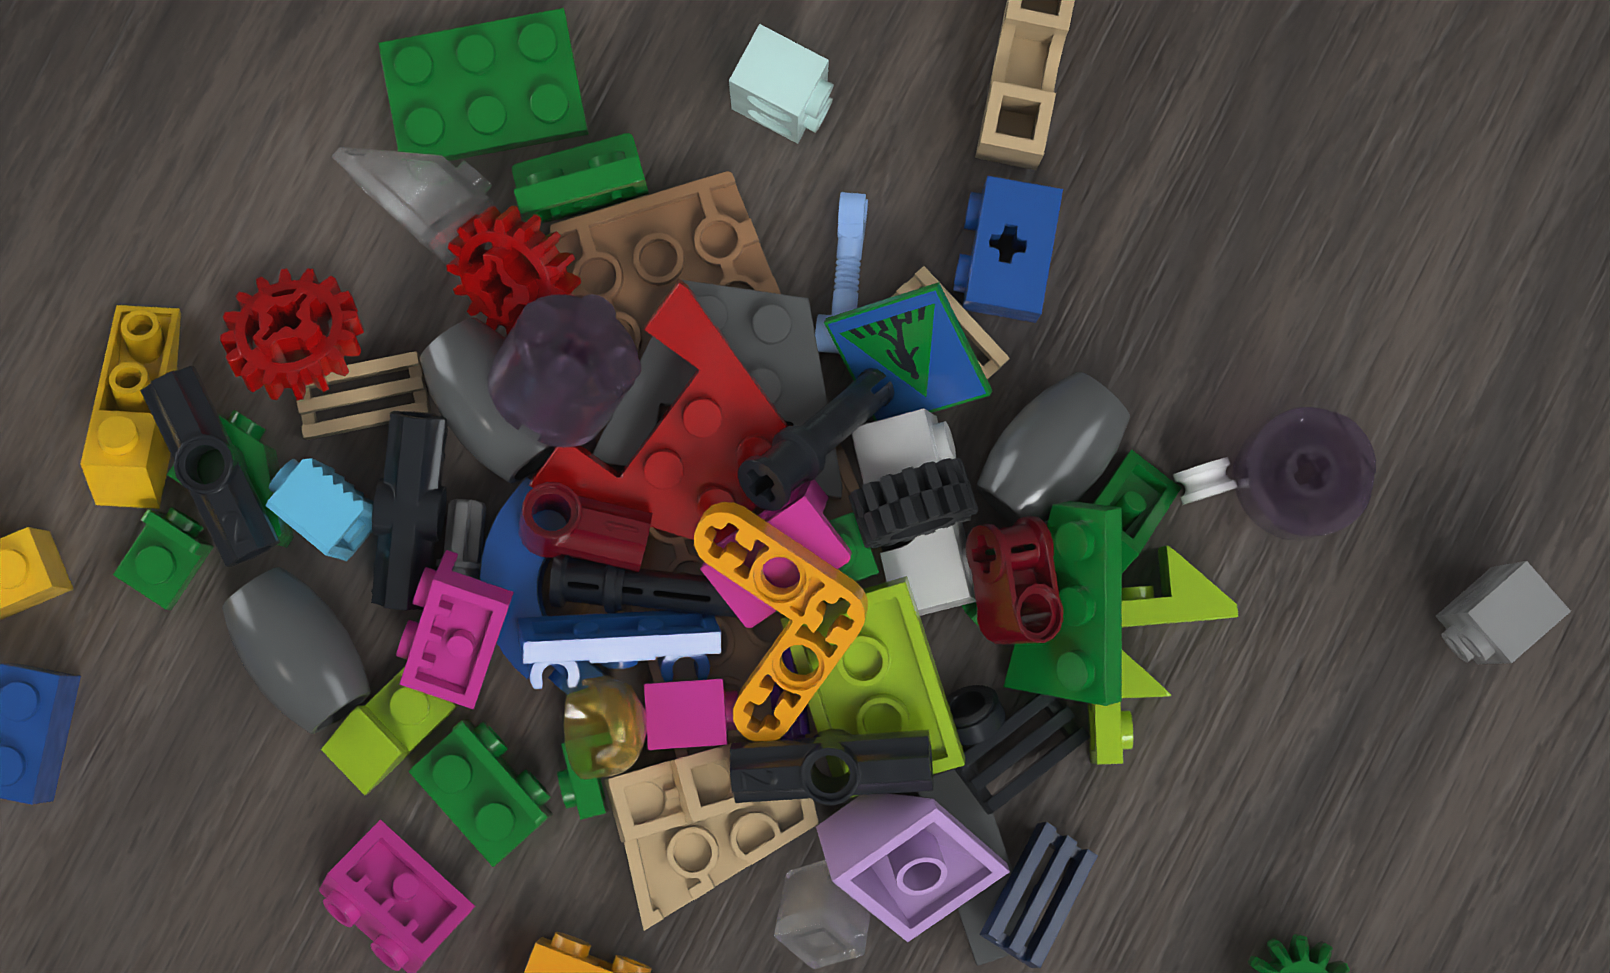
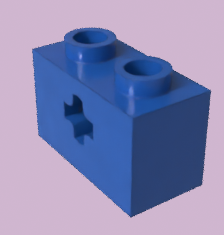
M987 176L982 193L970 192L964 229L975 231L971 255L959 254L953 291L964 293L962 307L966 311L1036 323L1042 314L1063 189ZM1001 235L1012 237V248L1021 251L1014 253L1010 263L1000 262L999 250L989 247V245H997Z

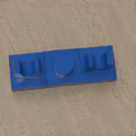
M663 610L517 618L518 642L523 664H528V673L534 689H542V673L551 664L564 666L568 687H576L580 679L577 661L587 660L590 663H600L607 668L625 669L637 665L639 661L656 660V657H658L657 662L663 680L665 682H673L674 663L679 658L691 657L694 659V670L698 680H706L710 672V662L707 654L721 653V630L714 615Z

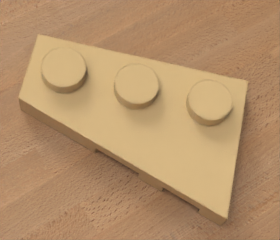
M813 799L753 802L754 805L624 842L643 930L645 931L751 864L753 865L818 825Z

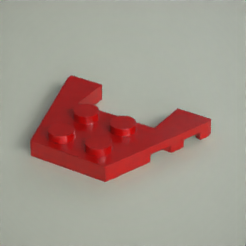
M679 279L649 319L644 330L698 370L621 472H617L564 434L535 473L529 486L534 488L536 485L545 482H559L570 487L577 496L653 513L650 527L694 540V533L703 513L712 505L721 502H734L751 512L757 505L742 490L738 479V468L748 457L754 455L762 456L772 447L775 435L781 429L788 427V425L755 378L750 375L732 350L728 340L718 326L707 315L688 284ZM727 523L721 530L713 527L717 532L713 542L715 544L719 543L738 528L730 523Z

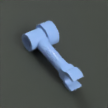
M840 193L836 255L838 260L836 261L837 266L835 270L837 272L834 279L836 284L833 291L831 315L818 314L815 337L818 352L840 354L824 321L828 317L856 309L858 305L857 291L859 290L858 285L860 282L858 279L860 278L859 273L861 271L859 267L861 266L860 260L862 259L868 210L866 194Z

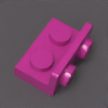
M446 550L438 570L425 567L417 587L413 604L423 607L424 610L419 623L408 620L400 640L396 656L406 659L407 662L399 685L474 709L514 592L454 572L458 553Z
M381 819L327 873L319 888L320 893L325 897L323 900L325 908L338 922L346 927H352L355 924L373 941L371 943L372 951L386 966L395 971H399L402 968L407 973H417L427 959L475 907Z

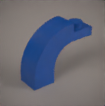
M528 477L523 480L509 497L492 524L485 543L480 571L481 581L514 592L497 644L514 668L526 679H530L528 664H523L519 647L517 618L548 616L543 601V581L547 567L552 559L551 557H540L531 553L522 544L519 536L522 504L527 493L533 489L529 486L531 480ZM542 510L533 516L535 523L539 527L549 531L559 530L567 524L565 518L554 510ZM589 660L577 661L580 670L579 682L576 687H568L565 667L560 664H551L555 670L548 678L577 702L584 694L588 695L592 700H598L614 681L597 665L590 663Z

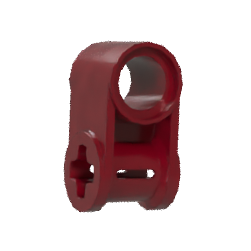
M1025 516L1017 519L1013 526L997 528L991 524H982L972 528L968 534L966 557L972 572L977 604V622L980 631L986 639L995 644L1045 643L1053 639L1060 631L1063 622V606L1059 597L1054 566V543L1050 530L1039 517ZM1025 544H1034V549L1025 551ZM991 548H994V549H995V553H996V554H994V555H986V554H985V551H986L987 549H991Z

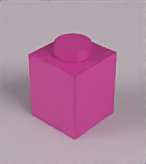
M724 679L644 684L648 750L727 745L728 731L737 730L733 721V708L738 697V691L725 692Z

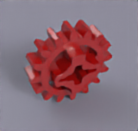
M494 205L488 207L480 215L475 214L457 229L459 235L448 244L447 248L456 257L446 265L447 271L461 278V282L453 288L455 295L469 296L472 303L469 305L467 312L470 316L482 312L487 316L486 324L494 330L500 325L506 328L510 341L515 342L525 333L531 342H536L546 332L551 335L569 318L568 314L579 303V299L571 292L581 284V278L567 272L566 269L575 260L573 253H560L555 245L559 242L561 235L557 231L551 232L547 236L540 231L541 217L535 214L528 221L524 222L521 221V215L517 206H510L501 214ZM487 242L492 244V248L489 250H485ZM537 298L543 299L541 305L535 306L534 301Z
M287 268L281 269L279 282L272 285L262 276L257 278L256 285L259 292L251 296L248 293L239 291L235 297L241 307V311L225 312L223 315L229 331L220 335V341L227 353L225 357L235 377L242 376L248 390L251 392H255L264 385L271 400H278L284 388H291L297 400L304 399L306 386L313 383L322 392L329 390L326 376L331 372L346 376L349 373V369L344 356H360L361 347L356 336L364 333V328L352 295L349 291L341 292L338 282L333 276H329L319 284L314 269L307 268L300 280H293ZM330 318H332L331 329L327 322ZM253 341H254L255 344H256V347H255L254 349H253Z

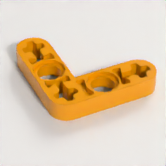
M721 502L712 505L703 513L695 530L694 546L699 557L709 566L790 619L742 686L733 708V721L737 730L745 738L754 742L774 741L780 739L789 730L860 633L868 611V599L864 589L855 580L747 508L734 502ZM727 523L735 525L738 528L735 540L740 545L730 541L724 548L717 546L713 542L717 533L713 527L721 530ZM759 540L765 545L758 551L752 568H748L742 564L748 553L746 549L752 551L755 541ZM775 557L787 558L798 567L800 580L788 588L776 587L766 579L763 573V565L769 559ZM841 597L850 603L847 614L851 619L844 615L838 616L829 627L825 638L819 631H816L823 621L827 608L824 601L834 604ZM803 645L810 648L816 654L819 666L813 672L806 675L793 673L784 665L782 653L788 647ZM776 682L784 691L778 698L774 715L768 714L761 721L752 715L755 704L761 705L767 699Z

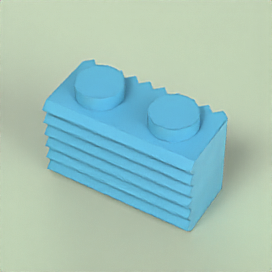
M313 458L302 459L300 463L295 459L290 460L279 470L269 485V489L274 494L265 506L326 556L347 561L373 532L372 513L374 501L364 497L363 492L354 489V485L345 481L343 476L335 473L334 468Z

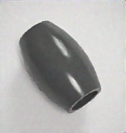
M477 318L467 319L451 327L431 342L422 352L420 362L430 395L441 416L447 419V425L459 442L480 463L509 483L520 481L537 471L564 436L565 432L557 407L547 387L526 357L508 339Z
M1075 372L1044 390L1028 403L1005 428L990 451L976 488L987 503L1011 524L1014 525L1017 519L1025 516L1039 517L1047 524L1053 504L1066 501L1077 502L1103 474L1120 445L1130 420V414L1122 402L1104 385L1083 372Z
M276 567L259 575L237 590L223 604L222 610L227 629L245 670L262 694L282 714L310 734L320 732L337 722L370 695L371 692L361 657L347 630L332 609L313 589L284 568Z

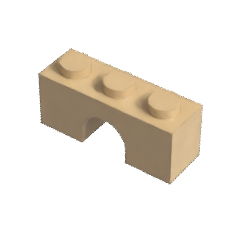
M1007 0L975 158L1037 170L1044 156L1056 93H1054L1056 77L1064 42L1070 27L1075 0Z

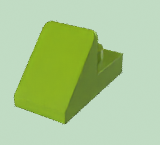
M1168 545L1158 548L1162 589L1161 598H1154L1153 586L1122 588V627L1238 617L1237 604Z
M1122 650V698L1171 696L1159 682ZM1121 702L1108 706L1087 703L1088 731L1091 736L1089 738L1090 763L1097 765L1123 764V750L1133 748L1131 712L1121 711Z
M404 668L366 705H358L352 710L321 749L364 795L369 794L459 707L456 703L399 685Z

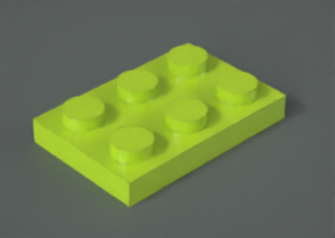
M905 576L864 588L868 599V611L864 625L858 636L808 702L817 732L819 733L831 728L841 729L852 735L929 730L933 774L964 766L965 755L908 577ZM841 597L834 604L824 601L827 608L823 621L816 631H819L825 638L829 627L838 616L844 615L851 619L847 614L850 603ZM783 614L781 615L780 620L784 629L790 619ZM803 645L790 647L798 674L806 675L813 672L819 666L818 658L810 648ZM826 756L832 777L843 776L849 771V767L844 760L837 756Z

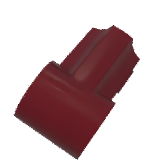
M545 482L536 485L530 490L523 501L519 520V536L522 544L531 553L540 557L553 558L565 554L639 572L653 513L577 496L570 487L559 482ZM542 510H554L565 518L567 524L559 530L549 531L539 527L535 523L533 516Z

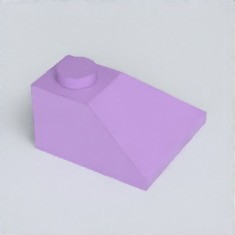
M889 793L860 795L816 826L832 882L907 942L1010 872L1007 863L938 802L930 798Z

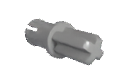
M467 499L451 500L448 504L444 553L446 550L458 553L454 572L480 580L486 518L485 503ZM436 559V566H439L441 560Z

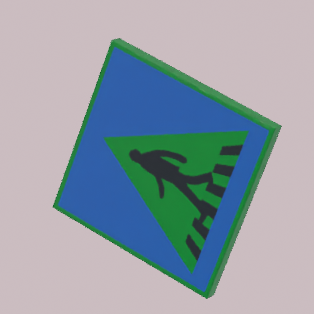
M939 282L828 317L824 321L853 380H856L865 369L874 368L883 372L886 377L871 389L872 393L875 394L890 381L893 384L894 398L887 406H883L872 416L875 422L920 409H926L932 413L987 397L992 393L991 386Z

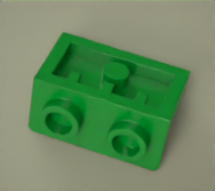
M630 133L519 162L512 166V174L516 189L513 190L520 215L524 222L536 214L541 217L542 224L649 194L635 141Z
M465 719L452 728L453 731L408 772L490 865L495 867L553 815L545 805L551 798V795L528 769H525L519 775L502 757L509 749L508 746L485 721H482L475 727L469 719Z

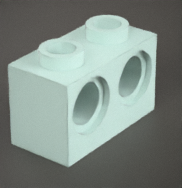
M759 24L729 79L732 110L798 144L806 128L816 133L831 106L833 99L829 96L834 84L828 82L829 60Z

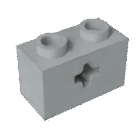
M1528 561L1491 567L1439 612L1436 618L1446 628L1441 634L1443 640L1460 659L1467 663L1473 659L1477 664L1513 663L1569 614L1571 610Z

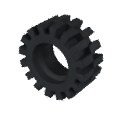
M951 458L942 459L936 463L931 461L917 468L912 466L903 469L902 472L895 475L888 474L880 478V481L869 482L849 495L851 507L865 548H878L882 545L885 547L894 545L902 540L903 542L913 540L915 537L923 534L926 536L936 532L935 530L948 528L955 525V522L964 521L979 510L963 461L960 458L952 460Z

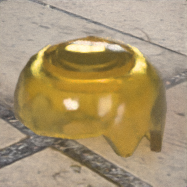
M611 676L583 679L582 686H589L583 690L570 693L565 701L564 736L571 769L580 779L602 778L623 773L637 761L641 754L647 733L645 709L632 686Z

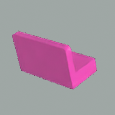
M815 479L805 482L793 490L790 500L780 510H765L758 515L836 569L848 563L851 558L852 552L823 514L829 497ZM738 529L716 545L724 548L730 541L740 545L735 540ZM756 540L752 551L746 549L748 553L742 564L752 568L758 551L765 544ZM775 557L769 559L763 565V573L766 579L776 587L788 588L800 580L798 567L787 558ZM703 562L700 568L745 627L752 628L777 611Z

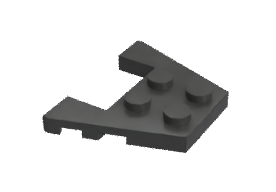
M682 280L688 284L707 315L718 326L728 340L732 350L750 375L755 378L787 424L802 426L827 405L809 298ZM652 336L593 454L608 465L625 467L658 423L661 406H671L698 369ZM835 448L826 455L824 470L815 480L829 498L841 499L843 487ZM801 481L796 487H794V488L791 490V492H792L793 490H795L796 488H798L799 486H801V485H802L803 483H805V482H804V481Z

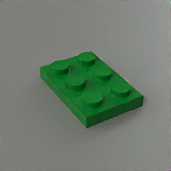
M564 8L378 43L400 164L404 170L589 135Z

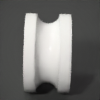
M1221 458L1173 474L1175 482H1180L1185 487V494L1180 497L1182 504L1192 503L1237 488L1236 480H1231L1226 475V468L1231 465L1229 458Z

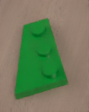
M1073 501L1053 504L1047 527L1051 532L1054 543L1053 559L1059 597L1063 606V622L1057 635L1045 643L1015 644L1003 687L1108 706L1122 701V507Z

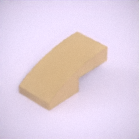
M732 743L604 779L621 842H628L754 805L753 802L735 803L730 779V746Z

